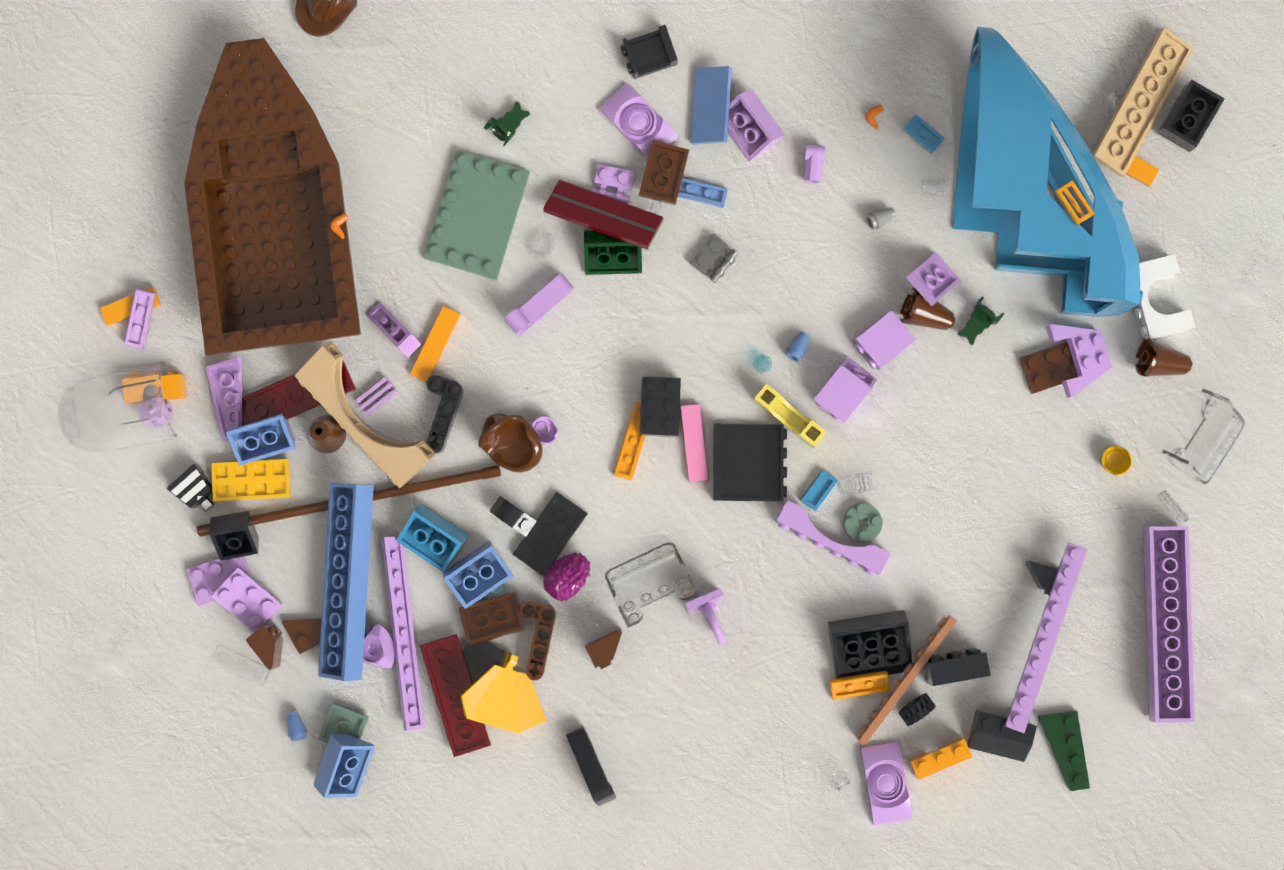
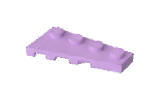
M235 357L206 366L222 441L229 440L226 434L227 430L242 426V357Z

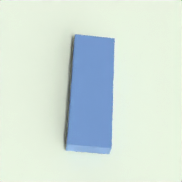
M682 178L678 197L724 208L728 188Z

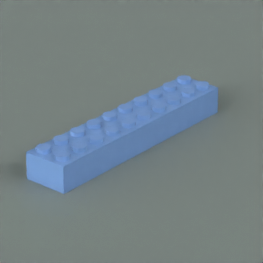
M330 482L318 668L319 677L340 681L362 680L374 485Z

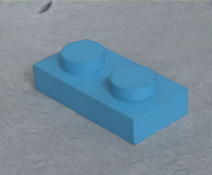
M916 114L903 128L905 133L931 154L945 139Z

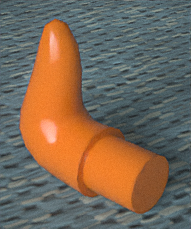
M881 104L872 107L865 115L866 121L876 130H878V124L874 117L884 111Z
M345 212L340 216H336L330 223V229L342 239L345 236L340 225L349 219Z

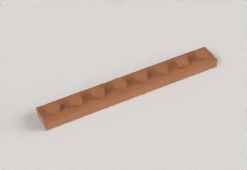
M948 615L947 618L944 616L939 621L938 630L928 636L926 639L928 643L924 649L921 647L914 656L916 657L915 661L905 667L903 670L904 676L901 680L897 679L894 682L890 695L886 694L880 701L881 707L878 711L874 710L869 716L870 722L866 727L863 725L859 729L857 740L863 746L866 745L955 625L957 620L951 615Z

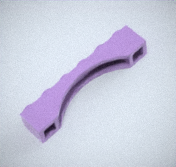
M789 500L785 501L776 519L780 528L786 531L789 528L796 531L795 535L803 540L806 537L813 540V545L821 549L823 547L830 549L829 553L838 558L842 555L847 558V563L855 567L858 564L865 567L863 571L872 576L875 573L880 574L890 556V553L875 545L852 547L830 540L814 527L804 508Z

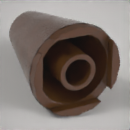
M913 287L911 289L914 292L912 295L908 294L900 310V314L903 315V319L900 318L902 323L941 330L953 327L955 317L952 311L938 301L931 306L924 300L916 288Z
M1150 338L1142 341L1136 353V358H1139V362L1135 364V368L1139 376L1185 375L1193 366L1190 356Z
M320 416L310 424L308 440L311 446L318 452H336L346 440V430L339 426L333 416Z

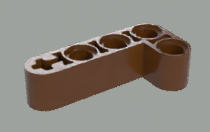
M527 601L520 606V615L525 619L536 621L526 674L531 680H539L545 672L556 620V610L550 605ZM526 605H531L534 609L531 616L526 615L523 611ZM544 609L552 611L553 616L551 619L546 620L543 618L542 612ZM540 628L548 630L549 635L547 638L539 637L538 631ZM536 647L544 649L545 654L543 657L535 656L534 650ZM532 659L543 661V665L541 663L538 664L537 669L540 673L536 676H533V672L530 671V669L535 667L536 663L532 662Z

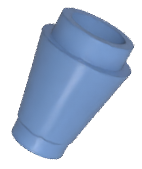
M800 332L786 348V356L797 362L802 359L810 338L809 335Z
M298 711L286 714L288 737H290L291 741L306 738L305 733L307 731Z

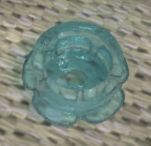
M761 354L753 361V366L759 373L768 372L772 367V360L769 356Z

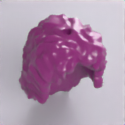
M574 552L573 554L563 555L560 560H556L545 574L543 579L544 590L551 597L561 602L575 596L580 591V588L585 585L586 578L590 577V561L581 553L577 554Z

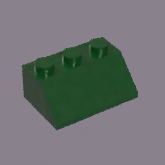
M594 230L584 231L585 275L642 273V247Z

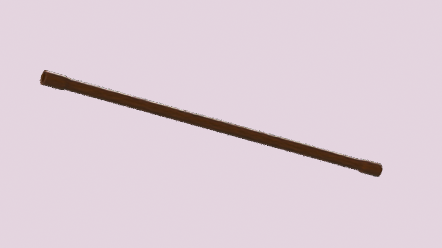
M496 465L476 471L406 484L401 488L397 486L373 491V501L480 479L501 476L500 466ZM329 500L253 515L251 518L254 525L326 511L328 510ZM210 523L197 526L199 537L210 535Z

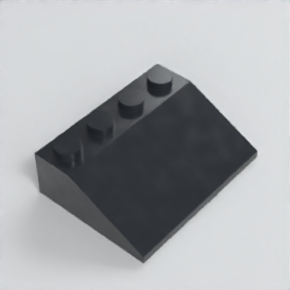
M904 610L828 622L836 679L887 671L888 675L903 673V670L909 663L912 664L909 621Z

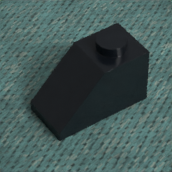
M1026 561V567L1038 588L1044 590V594L1049 595L1058 569Z

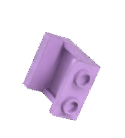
M891 310L856 338L854 346L860 354L864 353L867 356V362L873 369L879 370L916 339Z

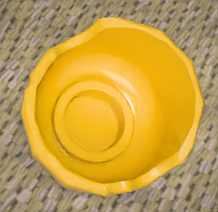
M1118 445L1107 447L1101 457L1103 468L1116 476L1126 474L1133 462L1129 451Z

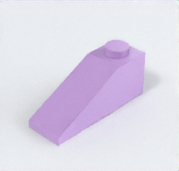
M380 302L366 315L407 357L421 345Z

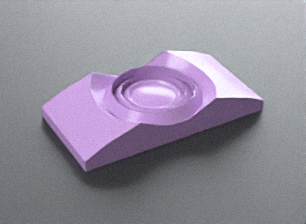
M627 83L599 108L606 118L647 159L653 140L671 145L679 137L669 124Z
M899 741L860 747L873 825L912 819Z

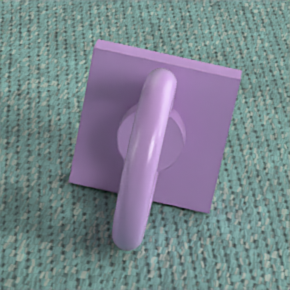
M721 588L685 603L689 615L700 611L701 615L706 614L718 643L723 645L726 640L713 611L717 608L715 603L724 600Z

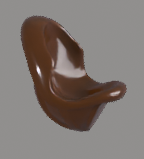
M297 0L295 7L296 20L307 34L315 37L326 36L336 31L345 22L347 17L356 8L357 0Z
M493 414L486 418L478 446L496 464L509 471L522 473L533 469L540 462L543 453L542 444L534 427L526 418L520 415Z

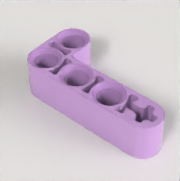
M561 273L522 307L510 312L504 320L517 336H520L564 299L574 287Z

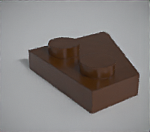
M321 619L285 620L282 622L299 654L320 644Z

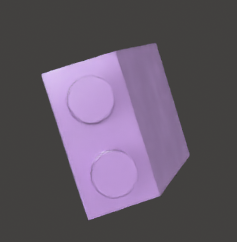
M847 356L814 400L819 408L829 411L836 421L845 423L871 391L877 379Z

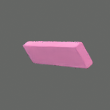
M700 404L681 406L689 482L707 481L708 473Z

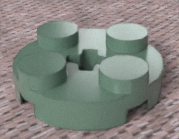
M858 504L852 506L844 516L845 532L855 541L867 542L873 540L882 529L883 520L881 515L872 505ZM859 518L867 519V527L863 526L860 528L858 526L860 524Z

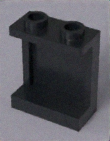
M666 24L659 26L657 31L630 40L622 39L623 45L620 48L623 57L627 56L629 63H626L629 74H633L634 79L678 64Z

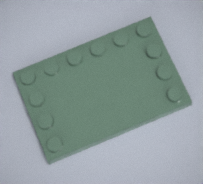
M457 150L424 259L497 280L530 171Z

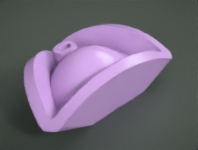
M375 624L364 635L363 663L389 669L392 667L395 658L394 644L387 630L383 626Z

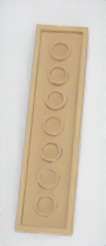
M1167 28L1160 29L1092 154L1095 160L1120 177L1125 176L1194 49Z

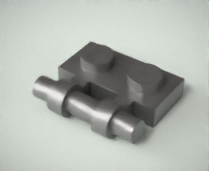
M712 234L692 259L690 265L704 276L709 270L713 272L709 279L716 283L719 278L724 276V271L727 267L735 262V257L739 253L734 249L729 254L724 252L728 244L715 234ZM721 257L723 262L719 267L713 265Z

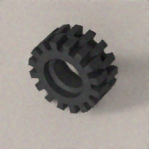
M924 693L905 705L898 714L906 725L910 726L923 719L929 712H932L936 705L929 695Z

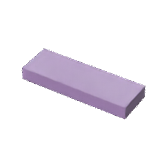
M135 289L124 345L144 349L156 293Z

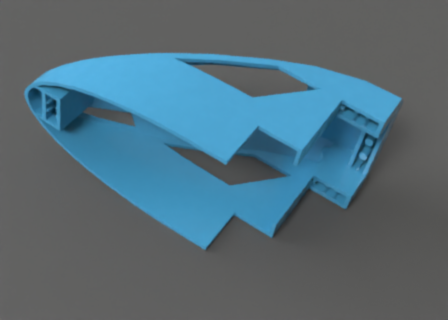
M977 27L971 49L965 90L953 229L998 233L995 266L997 271L1063 276L1061 314L1091 317L1119 316L1139 305L1143 298V291L1140 290L1139 256L1126 217L1083 138L1049 89L998 31L990 27ZM1051 120L1094 195V205L1051 128ZM1073 180L1095 214L1076 226L1061 202L1059 201V205L1047 194V182H1049L1053 192ZM1067 188L1073 196V198L1078 203L1084 215H1086V211L1080 204L1079 200L1077 199L1071 188ZM1062 191V193H1063V195L1065 196V198L1067 199L1068 203L1070 204V206L1072 207V209L1074 210V212L1076 213V215H1077L1078 218L1080 219V216L1078 215V213L1076 212V210L1074 209V207L1072 206V204L1070 203V201L1068 200V198L1066 197V195H1065L1064 192Z

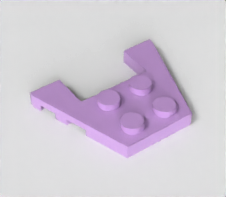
M1055 324L1045 326L1050 343L1067 339L1078 377L1062 381L1067 398L1075 396L1112 368L1101 330Z

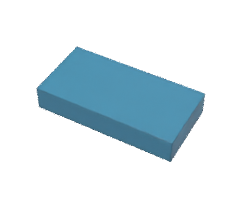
M822 469L800 501L816 512L838 480Z

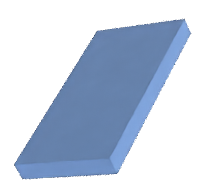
M732 67L695 69L691 144L727 143Z

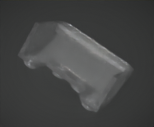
M671 542L664 543L612 567L605 573V579L628 628L640 623L643 619L641 608L674 592H676L680 600H690L698 596L688 570L675 544Z

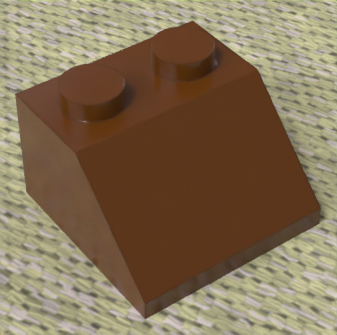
M272 624L263 625L245 640L269 671L280 667L283 647L282 631L278 626H273Z
M621 628L585 646L595 668L600 667V669L611 665V660L614 658L623 632Z

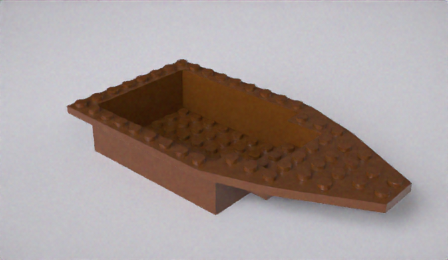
M265 38L226 43L196 124L184 182L205 355L211 356L361 335L347 221L340 225L345 236L344 239L330 229L331 221L336 216H340L344 212L346 213L338 159L314 110Z

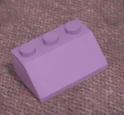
M752 89L739 94L730 103L728 133L749 162L772 147L785 135Z

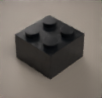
M249 511L210 518L209 534L220 561L258 554L259 536Z

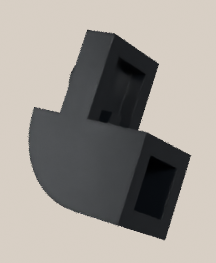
M499 496L489 511L525 537L537 522L502 496Z

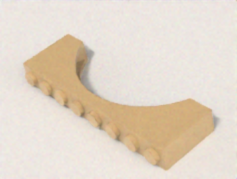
M332 342L323 345L297 372L295 377L311 393L312 397L325 408V411L333 416L339 426L348 432L352 440L362 447L365 454L377 463L378 468L390 477L392 483L401 488L436 453L424 440L417 442L393 441L378 435L368 428L354 413L344 392L342 384V362L344 355Z

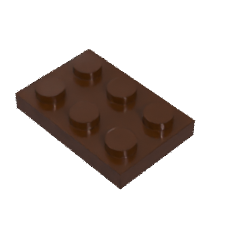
M653 140L639 196L676 205L689 149Z
M1068 342L1019 358L1031 394L1061 385L1062 381L1078 377Z
M515 592L474 603L466 609L459 607L469 646L525 630Z

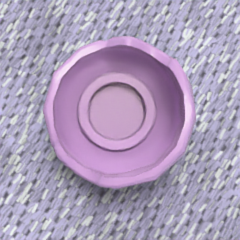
M540 416L531 422L542 445H548L555 441L558 428L552 418Z

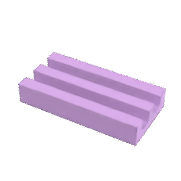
M384 377L355 401L368 416L398 392L390 381ZM385 383L387 384L383 389H381L379 392H377L374 396H372V397H371L369 400H367L364 404L362 403L363 400H365L368 396H370V395H371L373 392H375L378 388H380V387H381L382 385H384ZM388 389L392 390L380 401H378L375 405H373L370 409L366 408L369 404H371L374 400L380 397Z

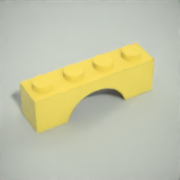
M767 383L753 400L811 448H814L826 434L824 429L792 407L782 395Z

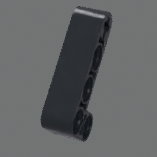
M433 375L427 379V388L432 393L442 397L426 444L436 454H440L446 447L464 390L456 381ZM434 380H440L441 386L436 390L432 389L431 383ZM452 386H458V394L450 395L449 389ZM446 404H452L453 410L451 413H444L443 407ZM440 422H445L447 425L446 430L443 432L437 430V425ZM436 433L440 436H444L443 439L439 437L438 443L440 444V447H436L434 450V447L431 446L432 442L435 443L438 438L434 436V434Z
M583 726L566 734L594 802L601 806L616 799L614 790L606 778L585 727Z

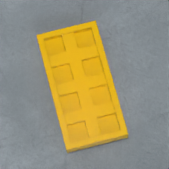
M290 459L259 460L239 466L238 462L211 463L213 502L291 498Z

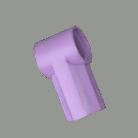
M805 145L804 182H821L825 146Z

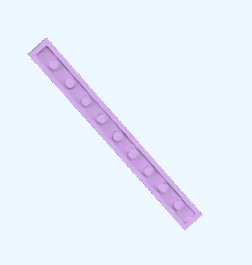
M398 536L382 538L403 727L404 731L425 728L404 546L396 541Z
M1070 542L1066 545L1012 701L1005 727L1024 733L1087 552V549Z

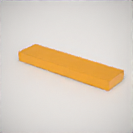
M442 307L410 375L427 382L461 314L447 307Z
M635 402L614 472V476L631 481L645 436H639L641 403Z

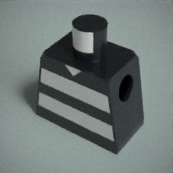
M193 464L166 488L190 508L200 505L206 512L214 506V503L208 497L212 494V485L198 464Z

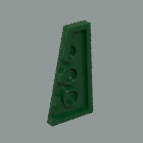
M1074 710L1038 716L1070 791L1089 789L1090 784L1078 712Z

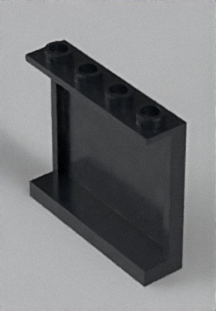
M714 423L713 501H784V497H787V486H784V478H787V467H784V459H787V447H784V440H787V428H784V424Z

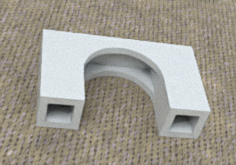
M1175 254L1139 263L1140 290L1143 291V298L1141 303L1139 302V305L1136 306L1135 314L1141 322L1140 332L1142 337H1145V340H1148V338L1158 339L1196 328L1191 309L1164 315L1155 311L1148 301V290L1155 280L1180 273Z

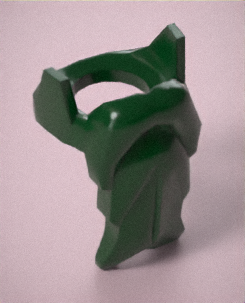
M516 101L513 109L507 112L503 118L500 117L496 120L494 117H491L483 128L487 130L492 126L494 136L500 141H505L503 144L505 146L515 135V130L521 125L522 120L530 116V112L521 110L520 103Z
M983 296L974 306L966 327L958 332L959 336L968 339L970 345L974 344L977 335L982 334L984 329L989 328L992 324L996 325L1004 315V313H1001L997 317L992 310L982 305Z

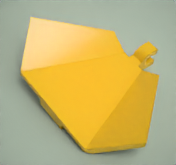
M506 654L503 667L493 665L461 695L463 711L467 719L515 733L522 732L546 721L531 679L527 677V674L513 671L518 656Z

